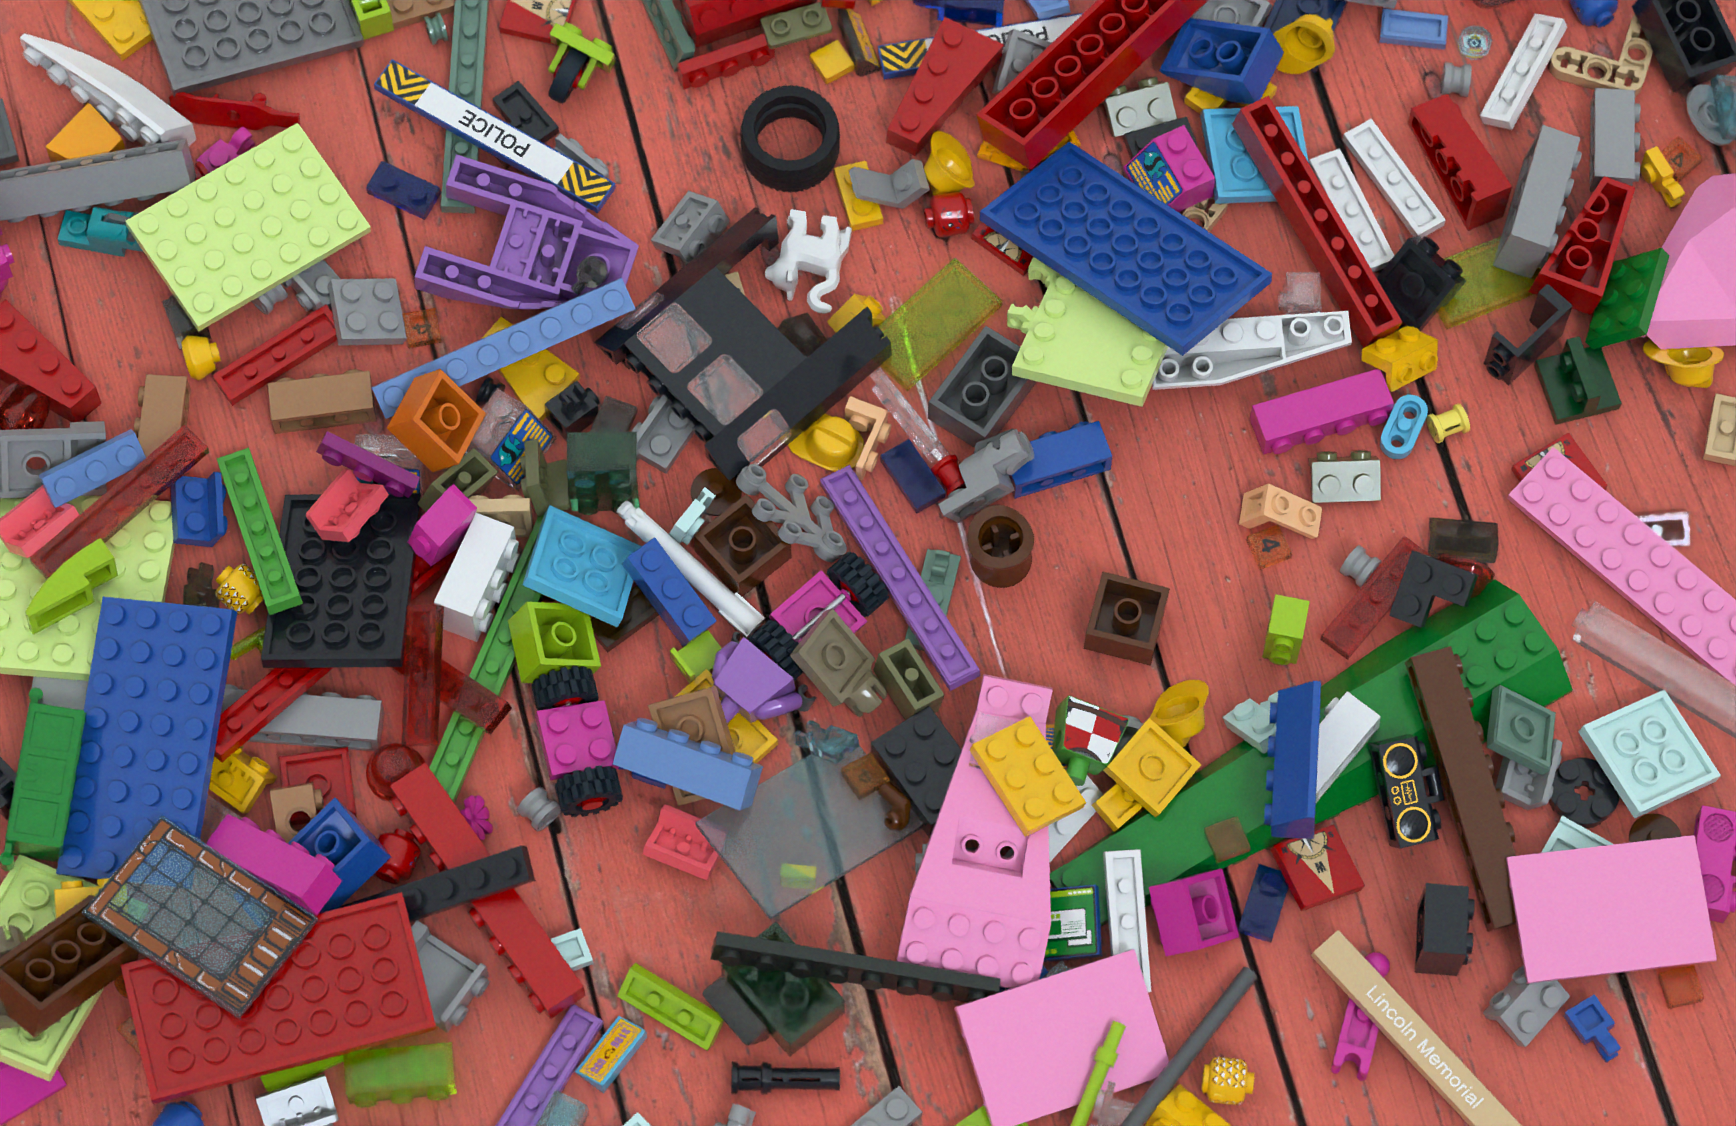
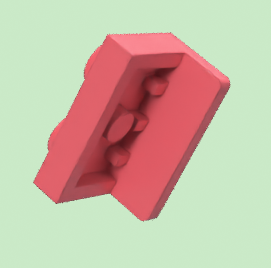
M343 469L306 512V517L322 540L350 542L360 533V529L366 521L379 511L380 505L389 494L383 485L359 483L350 469Z
M42 485L0 518V538L9 552L25 558L34 557L40 554L46 548L45 544L55 536L68 532L72 527V523L81 516L73 505L67 503L55 508L51 504Z
M663 805L658 823L644 846L643 855L708 881L723 854L728 830L669 805Z

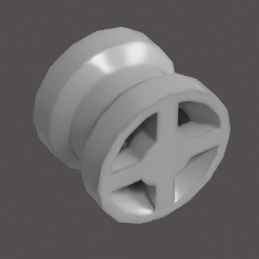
M1444 62L1441 95H1449L1452 92L1458 93L1461 97H1468L1471 83V64L1457 67L1450 62Z
M280 284L251 302L261 312L268 315L273 310V305L277 301H284L288 294Z
M1358 545L1346 558L1339 572L1344 576H1351L1355 579L1356 585L1364 588L1376 574L1382 561L1377 557L1368 556L1366 549Z
M538 787L531 791L517 808V812L522 817H528L531 820V826L538 832L550 825L561 811L559 803L551 801L543 787Z

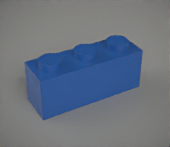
M1080 422L1073 425L1069 430L1059 433L1050 431L1042 434L1038 439L1030 441L1034 450V459L1024 464L1013 475H1009L1015 489L1012 494L1014 499L1111 470L1113 456L1100 422Z
M655 537L629 555L622 563L623 567L683 647L716 623L715 617Z

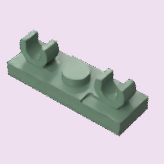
M927 549L921 578L947 617L961 556L950 554L948 551ZM908 626L905 640L909 639L915 649L924 651Z

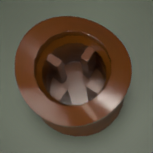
M992 505L979 511L971 521L967 535L971 568L975 575L989 586L997 588L1014 586L1027 576L1031 568L1034 546L1033 530L1023 515L1008 506Z

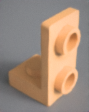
M850 396L845 406V420L858 431H871L856 464V475L862 481L866 471H873L879 453L875 451L879 442H886L891 430V424L888 423V410Z
M1268 483L1244 493L1239 525L1251 529L1271 521L1313 539L1318 537L1322 508Z

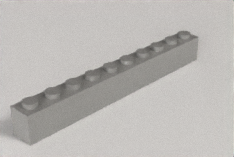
M33 677L32 688H40L42 690L43 704L84 710L88 681ZM226 684L221 713L248 690H240L236 686ZM304 692L249 739L248 742L325 748L348 747L350 750L380 752L385 712L382 701L369 695H359L355 699L342 698L340 694L332 692L322 693L321 696L308 695Z

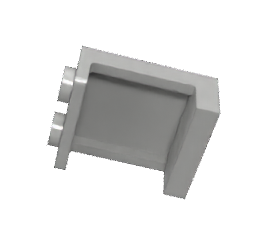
M416 920L411 929L435 1024L448 1033L453 1025L459 1026L465 1019L469 1011L467 1006L473 997L479 998L488 987L490 982L487 979L489 977L488 969L482 963L479 965L475 964L431 935L429 927Z

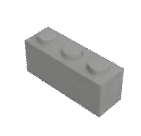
M1595 88L1590 103L1589 191L1594 192L1604 176L1630 186L1633 185V182L1639 181L1640 162H1635V152H1639L1640 132H1635V123H1639L1640 103H1635V90Z

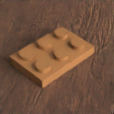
M716 686L648 705L652 720L658 724L657 728L667 732L670 729L683 731L690 735L689 740L701 743V741L713 742L720 745L721 751L733 755V752H735ZM672 786L678 806L706 799Z

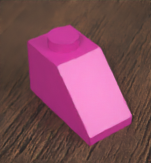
M453 484L417 521L407 543L430 566L434 565L460 547L477 507Z

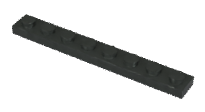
M719 931L716 933L710 958L727 966L741 964L753 966L763 972L777 970L789 972L791 975L799 978L810 976L825 978L828 982L834 984L845 982L861 984L862 987L870 990L884 988L896 990L899 994L906 996L915 994L932 996L933 999L942 1002L956 1000L969 1003L997 994L1000 988L999 978Z

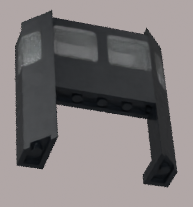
M756 207L635 307V310L629 312L594 342L615 365L622 362L628 369H632L637 374L641 371L649 379L647 383L652 391L659 397L664 395L671 402L670 407L681 420L687 418L694 425L692 427L693 431L701 441L706 443L707 459L729 481L733 477L737 478L741 470L750 464L763 467L892 356L889 338L887 335L884 337L883 332L877 326L873 328L872 313L866 307L806 358L724 275L758 245L762 244L768 251H771L779 244L776 215L771 214L767 217L764 213L760 214L759 208Z

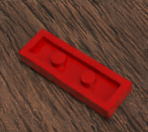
M761 34L678 63V79L683 90L690 87L698 88L718 77H730L737 74L741 69L750 66H762L768 63L770 59L775 58V48L770 49L765 34Z

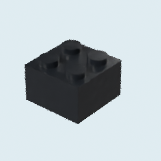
M1425 884L1417 905L1415 973L1458 976L1461 966L1467 965L1468 954H1472L1473 933H1467V931L1469 930L1470 920H1473L1475 905L1474 899H1468V886Z

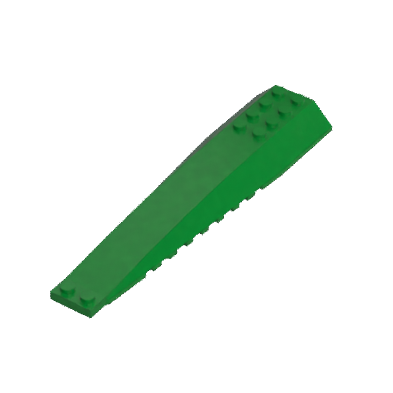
M1493 580L1472 593L1468 607L1455 603L1427 618L1424 627L1413 626L1397 635L1321 686L1320 723L1326 717L1324 711L1335 697L1340 700L1347 691L1380 715L1381 718L1378 730L1317 801L1315 825L1326 819L1328 821L1339 816L1341 812L1355 805L1360 806L1370 801L1372 797L1379 795L1368 743L1405 734L1416 735L1418 741L1422 740L1426 748L1427 760L1423 761L1424 767L1436 765L1405 666V662L1411 657L1451 646L1453 654L1459 655L1463 666V674H1460L1464 688H1469L1473 698L1474 706L1470 709L1474 721H1479L1484 734V741H1481V744L1487 742L1492 690L1497 686L1502 685L1543 707L1549 706L1572 692L1573 689L1558 648L1517 592L1497 580ZM1243 740L1194 774L1157 817H1154L1144 809L1125 822L1115 832L1112 831L1083 851L1077 858L1051 872V886L1055 889L1097 885L1099 887L1100 925L1102 927L1108 923L1103 852L1140 849L1146 908L1151 905L1148 887L1216 869H1223L1232 864L1236 865L1248 859V856L1263 849L1267 850L1286 839L1271 837V825H1264L1265 804H1272L1273 791H1266L1267 770H1274L1275 757H1268V751L1263 754Z

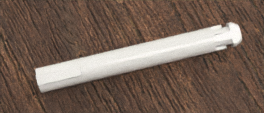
M627 500L617 509V514L626 520L625 525L645 543L654 537L657 539L686 580L718 608V613L746 639L765 620V617L737 592L734 594L643 510L639 507L636 509Z

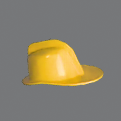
M1306 14L1274 32L1273 35L1284 51L1276 69L1287 74H1301L1332 58L1335 52L1334 35L1331 28L1333 20L1331 18L1323 19L1314 14Z
M943 131L933 133L930 140L931 154L924 165L926 178L930 183L933 196L956 191L960 192L965 187H974L972 164L965 148L950 134Z
M1648 340L1643 346L1646 356L1665 365L1666 372L1674 383L1687 387H1710L1713 382L1715 364L1719 363L1724 357V352L1715 346L1660 349L1652 340Z
M823 414L789 443L788 447L792 453L801 459L826 470L836 472L848 465L852 469L856 467L864 449V440L859 431L854 429L845 419Z
M1200 680L1179 682L1165 690L1155 704L1150 719L1181 747H1185L1192 736L1204 729V705L1209 694L1208 685Z

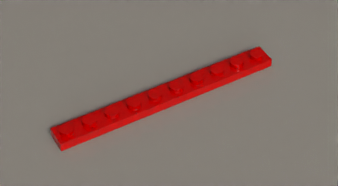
M459 548L432 566L416 554L411 601L450 569ZM274 668L221 713L214 756L219 761L224 762L333 668Z

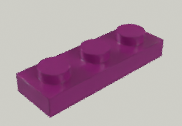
M328 431L316 450L327 463L334 466L343 465L353 470V474L359 479L367 482L373 480L383 485L388 493L397 497L405 496L409 498L421 478Z

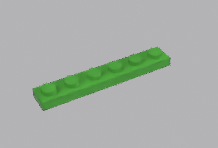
M246 448L217 458L269 615L303 604L250 449Z

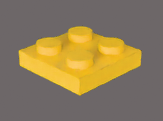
M1148 718L1103 771L1148 812L1157 817L1198 770L1201 764L1152 719Z

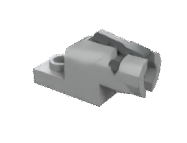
M1010 429L977 442L974 454L965 458L959 464L960 473L967 488L951 492L948 495V499L938 504L942 515L959 523L1015 491L1009 475H1013L1024 464L1034 459V450L1027 436L1022 431Z

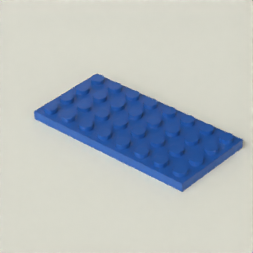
M1070 141L980 211L981 222L1182 356L1272 281V273Z
M113 597L102 598L84 705L86 722L82 734L79 764L76 769L77 776L73 800L70 803L71 811L67 835L64 837V853L58 859L56 874L94 880L111 878L160 818H163L200 843L237 611L233 609ZM162 839L163 842H165L169 846L171 845L170 843ZM159 842L144 861L152 866H156L169 850L168 847ZM174 847L175 850H177L184 856L188 857L194 862H197L195 859H192L191 857H189L188 855ZM170 851L157 866L159 871L177 883L181 882L194 867L192 862L175 851ZM143 862L128 882L140 885L152 871L151 867ZM195 869L182 883L183 887L189 891H192ZM153 871L142 884L176 889L177 884L157 871Z

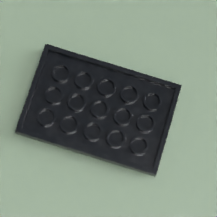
M412 493L409 498L389 494L380 505L379 511L366 521L361 527L360 533L350 542L322 540L307 519L306 512L322 494L285 495L279 536L303 604L269 615L268 612L261 656L263 668L403 667L416 553L407 542L415 524L421 518L422 508L417 504L422 498L421 493Z

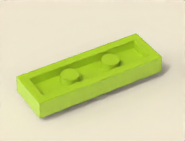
M637 963L630 967L617 997L707 1051L713 1046L725 1021L715 1010Z

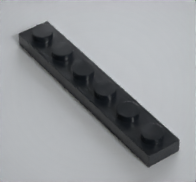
M518 846L342 905L339 908L402 892L409 921L413 922L533 882L535 877L527 846Z

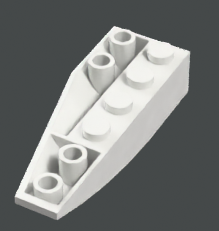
M25 33L20 37L24 50L22 54L30 64L35 67L40 65L47 70V75L56 84H65L71 89L72 95L80 103L86 104L88 102L108 123L111 121L115 123L123 136L129 141L134 142L136 140L143 146L187 139L188 146H190L196 140L193 124L146 87L121 71L59 43Z
M1348 311L1227 319L1183 356L1168 347L1153 381L1152 389L1223 385L1351 345Z

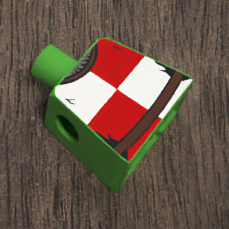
M1068 695L1056 709L1052 750L1061 763L1068 765L1066 772L1074 784L1082 786L1085 784L1087 773L1098 775L1107 767L1130 718Z

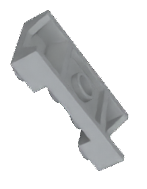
M70 422V428L0 430V498L28 497L42 486L39 474L106 441L105 422ZM32 457H41L46 461L45 466L37 470L29 468L26 463ZM105 483L81 496L107 495V485Z

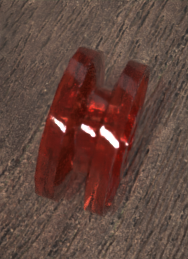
M17 380L11 383L0 393V430L42 429L50 409L48 396L37 391L32 393L30 385L23 381Z

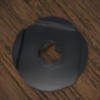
M1589 758L1567 760L1560 765L1555 773L1552 784L1554 790L1549 804L1553 810L1555 808L1561 817L1564 816L1584 828H1593L1600 825L1602 821L1607 820L1614 813L1620 796L1597 760ZM1586 786L1588 790L1592 791L1593 795H1589L1587 801L1581 800L1580 794L1575 793L1574 789Z

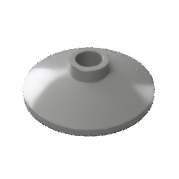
M1700 84L1692 88L1687 97V109L1697 131L1706 140L1716 145H1727L1736 138V114L1728 99L1719 90L1710 85Z

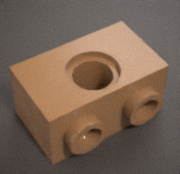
M313 782L270 790L276 833L285 840V843H288L301 831L295 829L291 824L293 813L297 811L306 812L312 820L318 814V811L324 808L321 789L315 790Z

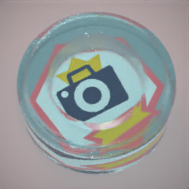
M1472 25L1466 27L1461 32L1458 40L1460 53L1472 60L1484 58L1491 48V34L1481 26Z

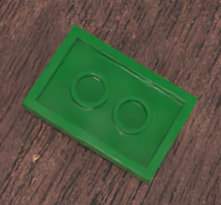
M1663 248L1613 262L1603 297L1594 310L1585 341L1592 349L1647 335L1670 256Z

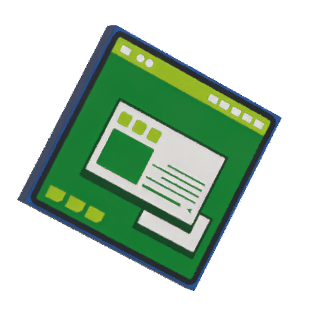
M1097 885L1050 889L1051 927L1043 962L1102 957L1099 887Z

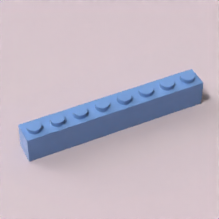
M621 277L373 386L372 390L385 419L394 416L415 377L441 369L460 387L633 311L636 308Z

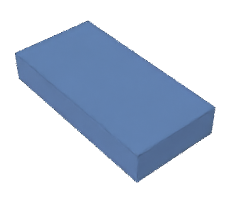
M1383 8L1379 43L1445 50L1448 15Z

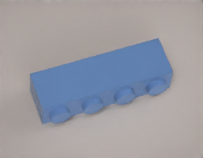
M638 718L637 721L623 725L613 765L737 810H743L752 806L763 769L762 765L753 763V757L739 752H733V755L721 751L720 745L713 742L701 741V743L689 740L690 735L683 731L670 729L667 732L657 728L658 724L645 718Z

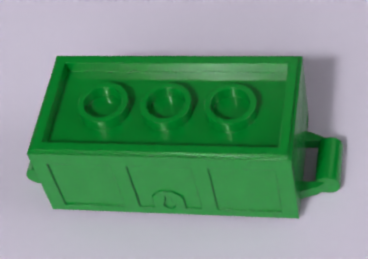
M32 688L29 691L30 704L6 831L4 852L0 855V866L4 871H10L14 868V856H19V854L28 858L58 862L59 857L64 853V837L67 835L71 811L70 803L73 800L77 776L76 769L79 764L86 713L84 710L43 704V692L40 688Z

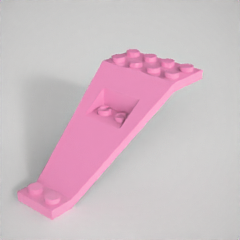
M983 674L973 719L910 892L896 961L999 978L1000 987L1011 989L1040 980L1051 927L1048 826L1025 837L969 749L972 744L1031 716L1046 740V719L1053 691L1052 687ZM969 839H975L979 845L977 849L971 851L965 847V843ZM1002 847H1012L1013 854L1010 857H1003L1000 854Z

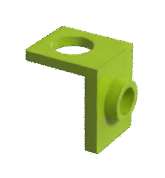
M706 630L678 652L673 647L670 650V659L690 684L705 669L709 672L713 670L715 655L722 647L712 634Z

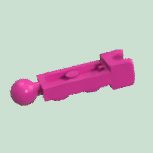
M1372 952L1364 957L1383 978L1388 974L1390 963L1384 954ZM1350 997L1335 1050L1331 1072L1334 1074L1339 1073L1344 1062L1352 1061L1358 1067L1357 1079L1364 1081L1369 1071L1379 1028Z

